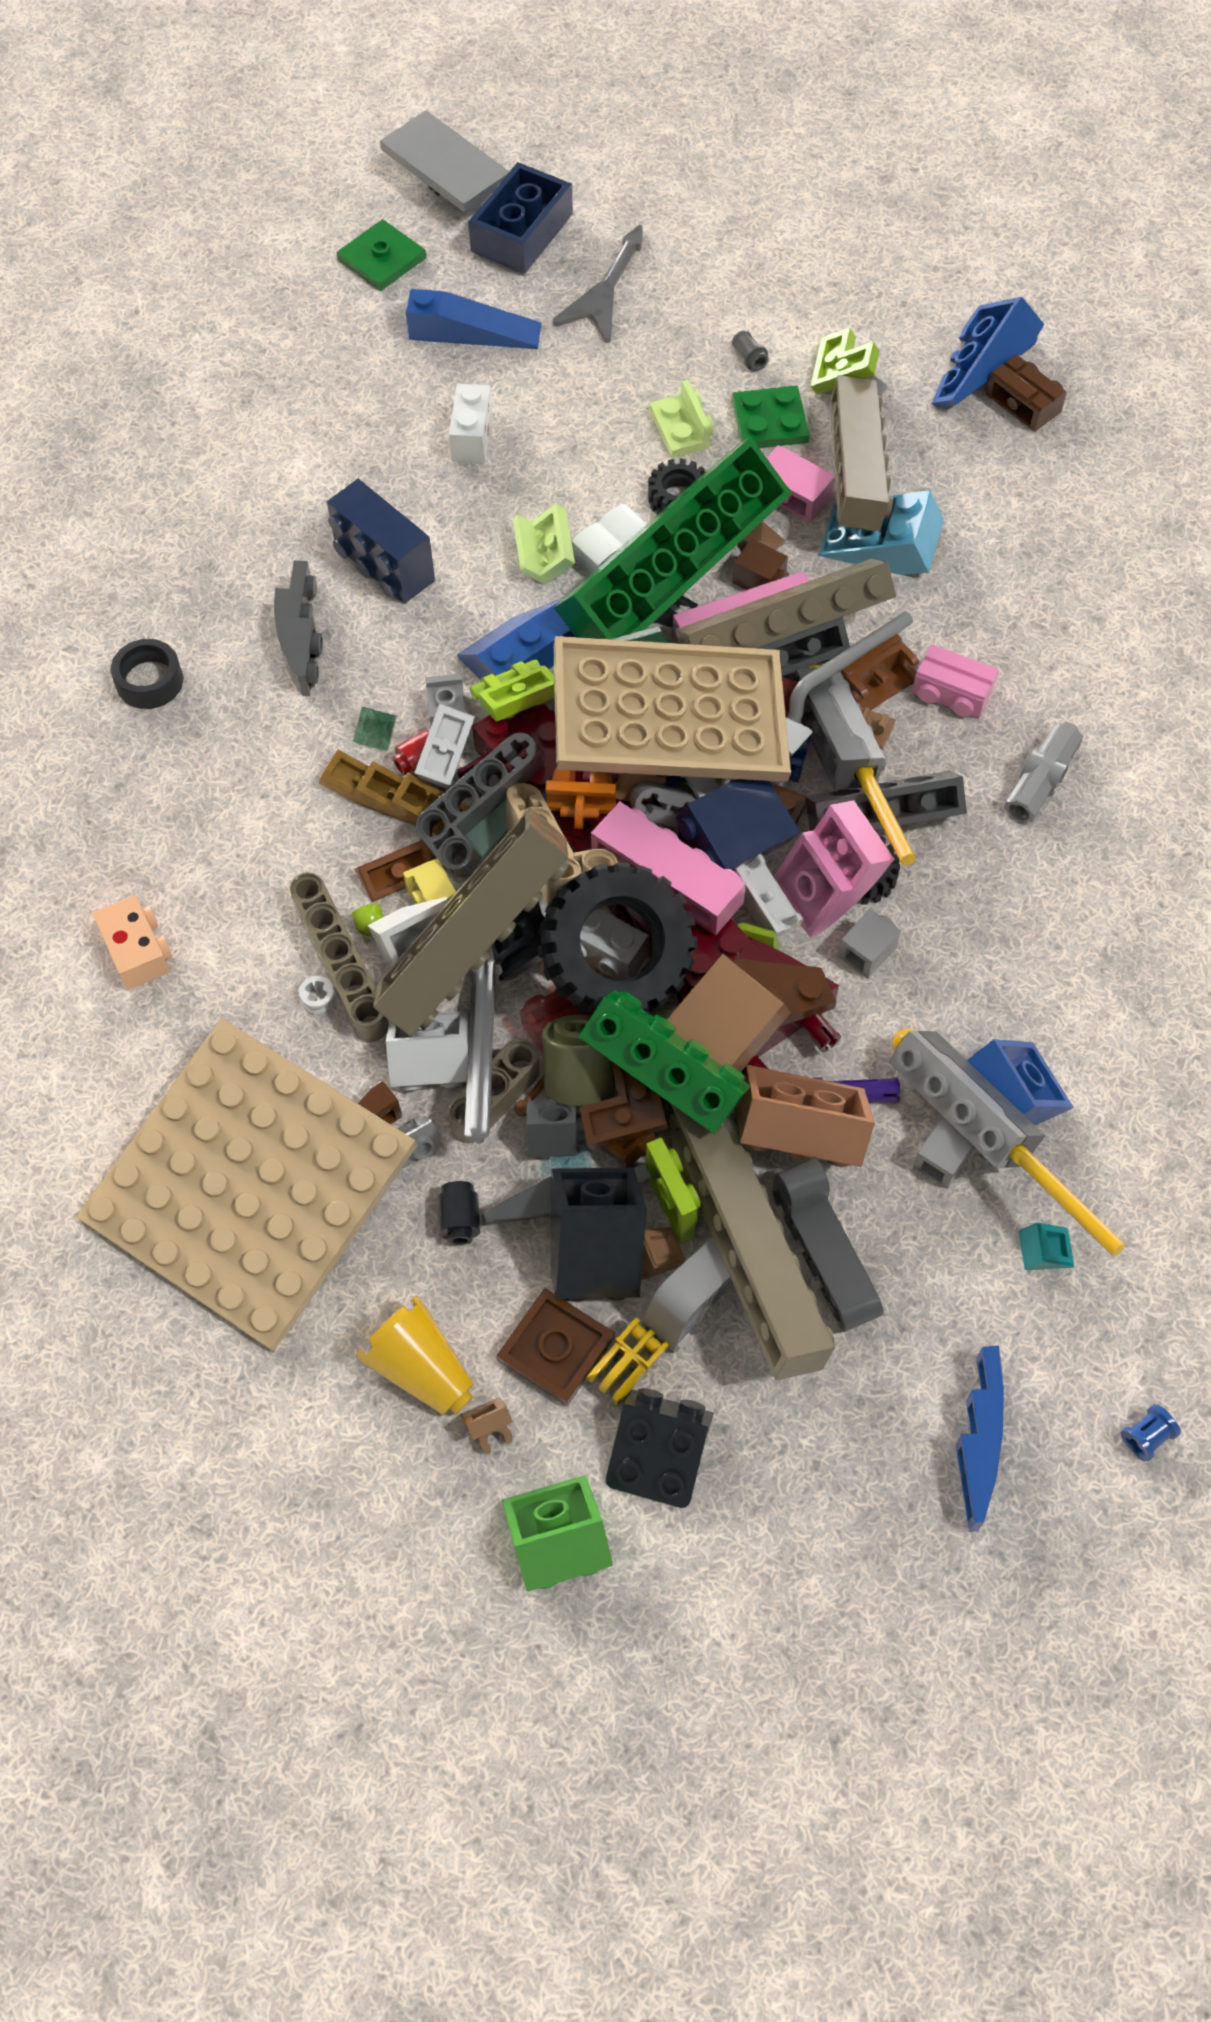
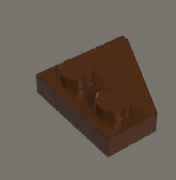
M746 959L733 960L737 966L782 1001L790 1010V1015L780 1026L835 1009L837 1001L820 967Z

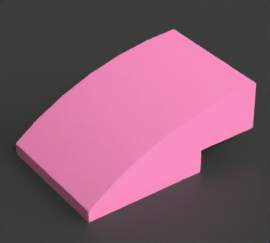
M853 800L830 805L813 831L803 832L775 873L774 879L796 913H800L803 917L801 925L809 937L825 931L853 907L884 874L894 861V857Z

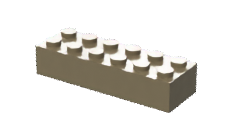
M529 808L378 982L373 1008L410 1037L419 1027L422 1030L427 1029L438 1015L436 1008L445 998L451 1001L464 985L461 979L470 969L476 972L486 962L490 955L487 950L496 939L500 942L504 941L515 928L516 923L513 920L522 910L529 912L537 904L542 896L539 890L549 879L555 882L565 872L569 865L566 861L569 857L567 838L534 810Z

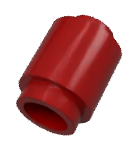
M423 730L395 747L396 755L392 759L402 776L410 773L418 777L415 775V770L429 734L428 730Z

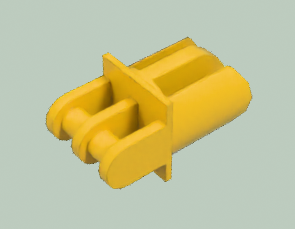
M637 1317L619 1337H616L614 1345L585 1377L590 1383H594L620 1354L622 1358L608 1373L598 1390L606 1395L631 1366L636 1368L612 1397L611 1401L617 1406L644 1374L649 1372L669 1347L667 1342L661 1344L653 1337L655 1335L653 1330L647 1332L639 1325L641 1320ZM630 1335L639 1341L633 1350L624 1343ZM644 1347L653 1353L647 1362L638 1355Z

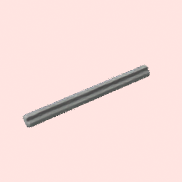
M486 960L476 972L472 970L464 1134L468 1141H475L476 1144L483 1143L484 1139L489 1136L496 970L493 960Z

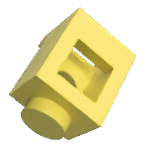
M438 858L403 872L406 890L409 896H412L414 904L447 897L450 900L456 893Z

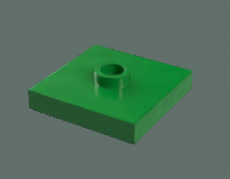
M381 219L336 252L337 260L379 291L385 289L427 258L426 250L384 219Z

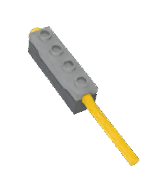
M819 665L796 668L790 697L797 683L820 667ZM839 671L807 694L801 722L813 731L809 739L834 790L863 788L901 864L904 866L911 865L916 860V856L878 785L880 773L884 771L886 766L885 752L879 748L874 738L872 727L866 723L860 704L853 698L848 681L844 680Z
M905 1028L899 1030L894 1035L892 1048L895 1053L888 1062L996 1169L1022 1167L1113 1257L1123 1251L1125 1244L1032 1154L1046 1135L937 1031H916Z

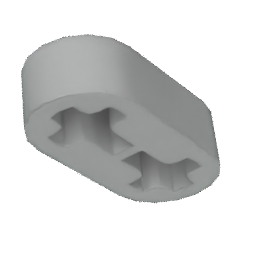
M652 781L638 783L633 787L629 796L631 807L643 812L649 821L678 828V821L675 818L677 813L671 808V805L683 807L684 804L687 805L696 800L685 790ZM651 794L660 802L659 804L647 802L645 806L641 803L643 798H650Z

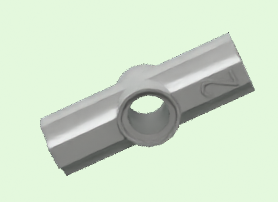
M1067 721L1055 723L1039 750L1034 749L1021 771L1020 780L1006 800L1004 809L1010 814V817L1022 823L1033 822L1048 796L1055 794L1054 790L1057 783H1061L1069 767L1068 764L1079 749L1084 737L1078 731L1077 726Z

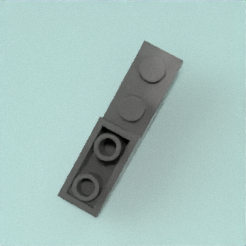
M294 561L290 588H275L274 618L287 670L302 696H310L311 685L317 684L319 679L318 662H315L316 655H321L323 651L322 633H317L313 607L312 604H309L310 597H316L317 579L316 576H311L308 561Z

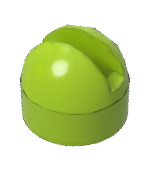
M379 904L361 906L351 914L356 929L366 936H372L368 925L384 917Z

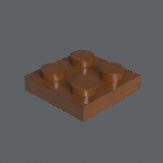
M544 1288L496 1357L497 1361L568 1407L585 1382V1377L595 1367L614 1340L615 1332L564 1299H556L553 1292Z

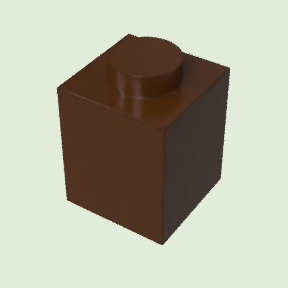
M751 539L734 561L732 583L749 590L790 576L789 572H787L788 556Z

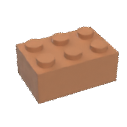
M746 1065L743 1081L749 1084L750 1088L735 1108L740 1143L746 1144L749 1148L757 1151H767L769 1149L783 1151L797 1159H807L809 1157L823 1159L837 1167H847L849 1165L862 1167L875 1124L864 1088Z

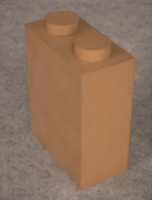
M722 954L667 1020L675 1026V1033L687 1041L690 1039L695 1040L705 1046L710 1052L709 1057L720 1065L729 1064L741 1072L791 1012L782 1001Z

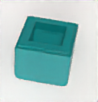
M1036 1222L1019 1231L1025 1270L1074 1268L1068 1228Z

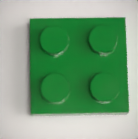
M798 385L732 392V403L741 443L752 437L759 448L809 443L810 434Z

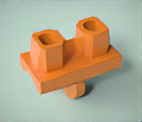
M556 768L552 780H546L547 805L550 811H560V817H574L575 829H583L584 818L599 819V814H609L616 806V784L612 783L611 772L591 771L590 782H575V771L557 770Z

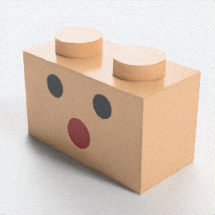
M136 895L92 913L127 990L170 973L165 961L172 957L163 936L155 938L152 929L158 927L150 906L141 907Z

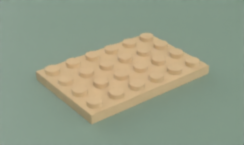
M555 636L554 685L557 770L788 782L791 770L779 650Z

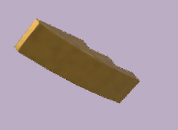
M339 749L335 752L318 783L364 807L416 826L420 814L445 793L410 773H407L405 778L375 761H372L370 766ZM461 802L460 812L470 809V806ZM444 821L435 824L432 828V833L441 834L444 829Z

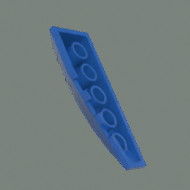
M565 597L512 617L458 653L457 657L480 680L490 674L497 676L511 670V665L521 661L525 664L537 659L540 666L545 665L548 669L554 666L555 636L576 637L554 610V607Z

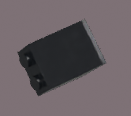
M634 1167L551 1168V1279L556 1299L581 1301L590 1298L623 1300L625 1298L640 1297L647 1208Z

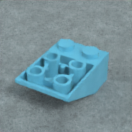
M931 491L892 495L893 506L889 518H884L880 531L838 526L837 503H835L818 555L851 564H858L869 559L886 561L889 564L890 572L899 575L928 573L944 518Z

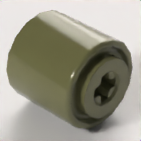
M590 1015L560 1017L549 1022L542 1030L544 1093L549 1099L560 1104L585 1106L604 1101L615 1092V1078L611 1060L578 1037L592 1017Z

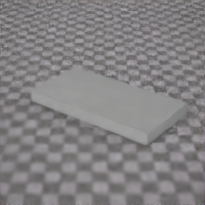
M427 110L380 140V147L383 152L464 213L487 198L509 173L506 168Z

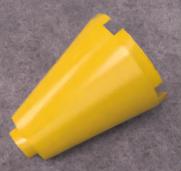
M414 1296L411 1299V1304L414 1308L409 1311L403 1305L369 1338L368 1341L371 1343L370 1347L372 1348L366 1355L360 1349L355 1357L362 1364L440 1414L444 1415L451 1410L456 1415L474 1397L468 1391L474 1383L424 1302L418 1296Z

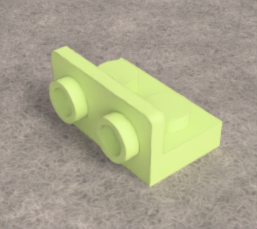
M689 380L681 381L680 395L649 403V411L671 458L710 448V435L714 434L713 421L709 414L705 415L702 409L701 396L697 390L693 391Z

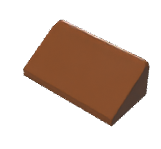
M420 840L354 869L371 902H374L406 888L403 872L435 858L430 848L423 840Z

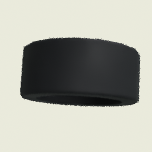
M157 639L132 641L119 649L112 659L110 671L118 695L126 704L137 709H153L164 706L175 699L182 689L184 677L176 652L167 643ZM149 661L160 662L168 667L164 677L150 685H133L128 683L126 679L129 672L141 663Z

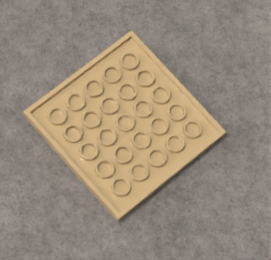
M221 1018L76 1217L274 1351L418 1146V1143L399 1129Z

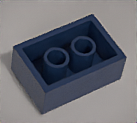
M517 162L468 221L471 252L526 274L573 215L572 183Z
M359 478L326 501L329 512L328 523L332 528L335 551L343 559L349 557L354 561L364 577H373L379 582L381 589L388 597L393 598L395 596L402 603L406 604L435 581L430 536Z

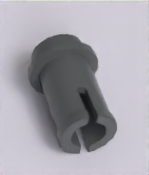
M746 330L739 331L733 337V347L744 358V364L748 369H753L754 371L762 370L769 361L767 349L759 345L748 330L747 332Z

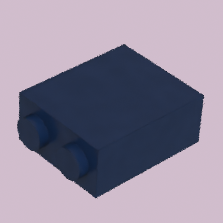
M736 779L687 804L675 817L678 821L681 835L691 843L693 848L702 850L712 862L721 868L732 871L742 864H750L760 854L765 856L786 845L800 833L771 782L764 780Z

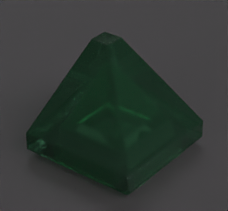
M362 707L353 742L388 751L397 716Z

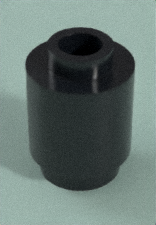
M452 1181L441 1186V1193L437 1196L439 1236L448 1240V1243L451 1245H467L473 1241L472 1238L480 1234L478 1193L474 1191V1185L467 1181Z

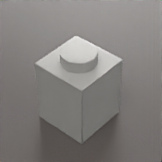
M869 909L841 939L838 957L869 979L897 948L901 930L888 917L878 915Z
M942 1117L918 1151L913 1168L948 1189L973 1153L975 1147L951 1123Z

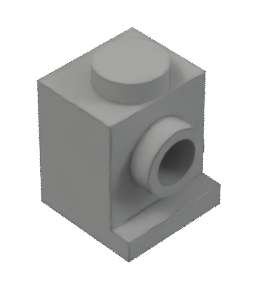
M461 673L425 677L431 726L439 704L466 713Z

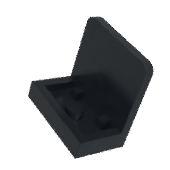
M640 1388L638 1391L631 1390L623 1404L607 1470L606 1484L612 1489L679 1508H685L690 1504L705 1441L710 1431L714 1412L706 1411V1407L696 1401L681 1400L678 1403L663 1399L664 1395L653 1389Z

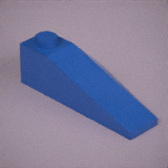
M410 289L406 308L409 340L538 349L542 327L541 322L451 292Z
M1022 296L978 306L960 334L959 339L966 342L960 351L956 350L953 352L950 360L957 364L955 368H952L943 375L932 401L934 406L957 405L986 383L992 371L1000 365H1004L1015 354L1021 356L1035 345L1038 339L1037 336L1045 324Z

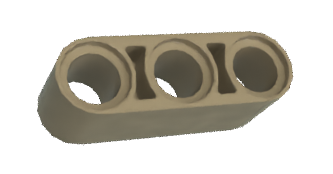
M517 1039L511 1041L492 1059L491 1088H500L504 1091L499 1095L491 1096L490 1129L539 1076L538 1052L536 1047L527 1040ZM519 1060L530 1062L526 1067L522 1068L512 1066L514 1062ZM466 1086L450 1104L448 1116L453 1136L463 1143H473L475 1141H468L465 1138V1124L458 1122L465 1116Z

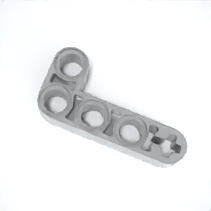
M713 1236L662 1283L651 1299L642 1325L648 1330H653L655 1336L663 1343L667 1342L673 1352H677L680 1349L678 1344L688 1333L691 1336L695 1333L703 1314L734 1285Z

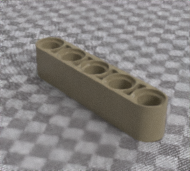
M306 872L299 874L290 884V893L302 925L328 979L334 987V991L354 1033L365 1042L378 1041L388 1032L389 1024L387 1018L373 1008L377 989L323 880L314 873ZM308 895H316L310 899H303ZM330 924L328 928L317 929L321 925ZM336 955H346L344 958L339 960L332 959ZM352 985H361L355 991H347V988ZM368 1016H376V1017H377V1018H376L374 1021H372V1022H368V1023L362 1022V1020H363L365 1017H368Z

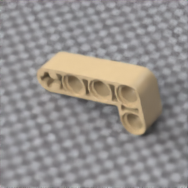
M518 783L508 788L505 808V826L508 832L527 810L531 808L563 835L537 787L531 784ZM567 842L569 857L566 861L569 865L558 880L552 882L549 879L539 890L544 901L549 904L557 895V892L580 873L589 871L593 867L602 864L607 866L616 864L618 862L616 856L604 849H591L573 853Z

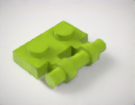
M537 659L525 664L521 661L511 665V670L497 676L490 674L481 678L480 683L470 687V692L474 700L480 699L482 707L498 722L502 719L512 718L523 710L535 705L544 704L554 698V674L545 665L540 666Z

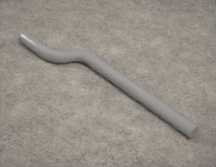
M906 611L803 677L792 691L787 718L800 724L803 717L805 698L813 688L913 623L911 614Z

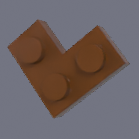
M612 1061L611 1064L619 1097L579 1107L587 1146L591 1150L670 1129L663 1097Z

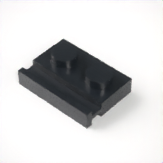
M539 901L529 912L522 910L513 920L516 923L515 928L504 941L500 942L496 939L491 945L495 964H501L503 973L499 975L500 981L515 979L543 960V958L539 959L538 946L541 945V936L538 935L539 926L544 920Z

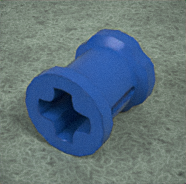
M1158 1404L1151 1405L1147 1409L1148 1415L1134 1427H1125L1121 1431L1123 1442L1144 1462H1149L1154 1458V1451L1166 1440H1174L1181 1434L1180 1427L1173 1416Z

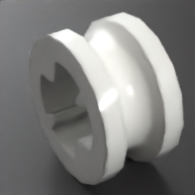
M311 976L300 985L299 997L304 1009L308 1012L321 1014L330 1010L336 1000L334 987L326 977ZM317 988L323 989L325 998L320 1000L317 997V1001H312L310 992L314 990L317 993Z

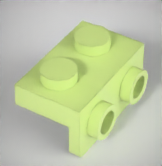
M556 503L532 522L519 514L513 518L519 567L527 577H532L542 584L549 583L575 564L565 508Z

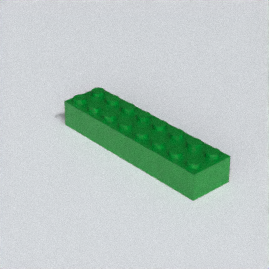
M752 437L728 451L554 607V610L576 638L611 640L646 630L783 503L792 492Z

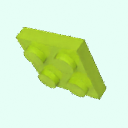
M662 1137L646 1143V1167L652 1176L649 1182L679 1243H684L695 1238L696 1223L699 1222L697 1208L701 1207L698 1194L692 1184L685 1185L680 1175L683 1167L674 1148L668 1150Z

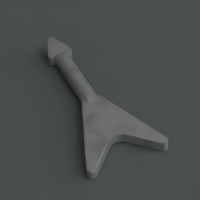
M639 224L623 237V247L604 280L597 283L553 318V325L555 327L583 318H591L595 322L604 342L609 343L611 341L614 287L635 250L640 251L642 249V225Z

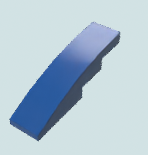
M999 1345L982 1347L976 1357L981 1389L971 1390L966 1400L971 1434H961L955 1445L969 1532L978 1531L983 1525L997 1479L1003 1438L1004 1386Z

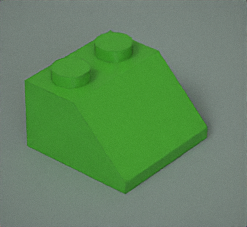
M586 1475L502 1499L527 1592L535 1589H547L553 1587L558 1582L578 1576L594 1575L602 1569L613 1566L603 1521Z

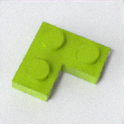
M850 328L823 337L811 381V388L814 392L822 394L833 390L837 375L863 379L874 376L880 352L875 343L870 342L854 348L856 336Z

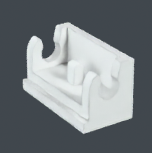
M439 704L415 770V775L419 779L437 785V788L443 792L451 788L475 716Z
M760 854L750 864H742L735 868L734 872L746 883L744 904L760 928L775 931L778 938L800 925L803 917L800 913H796L765 865L766 860L763 855Z

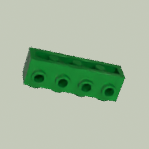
M616 990L606 995L578 1037L707 1130L716 1134L726 1123L750 1088V1085L743 1081L744 1075L729 1064H723L722 1066L709 1057V1050L701 1043L692 1039L687 1041L675 1033V1026L667 1019L658 1015L653 1017L641 1009V1002L633 995L624 991L619 993Z

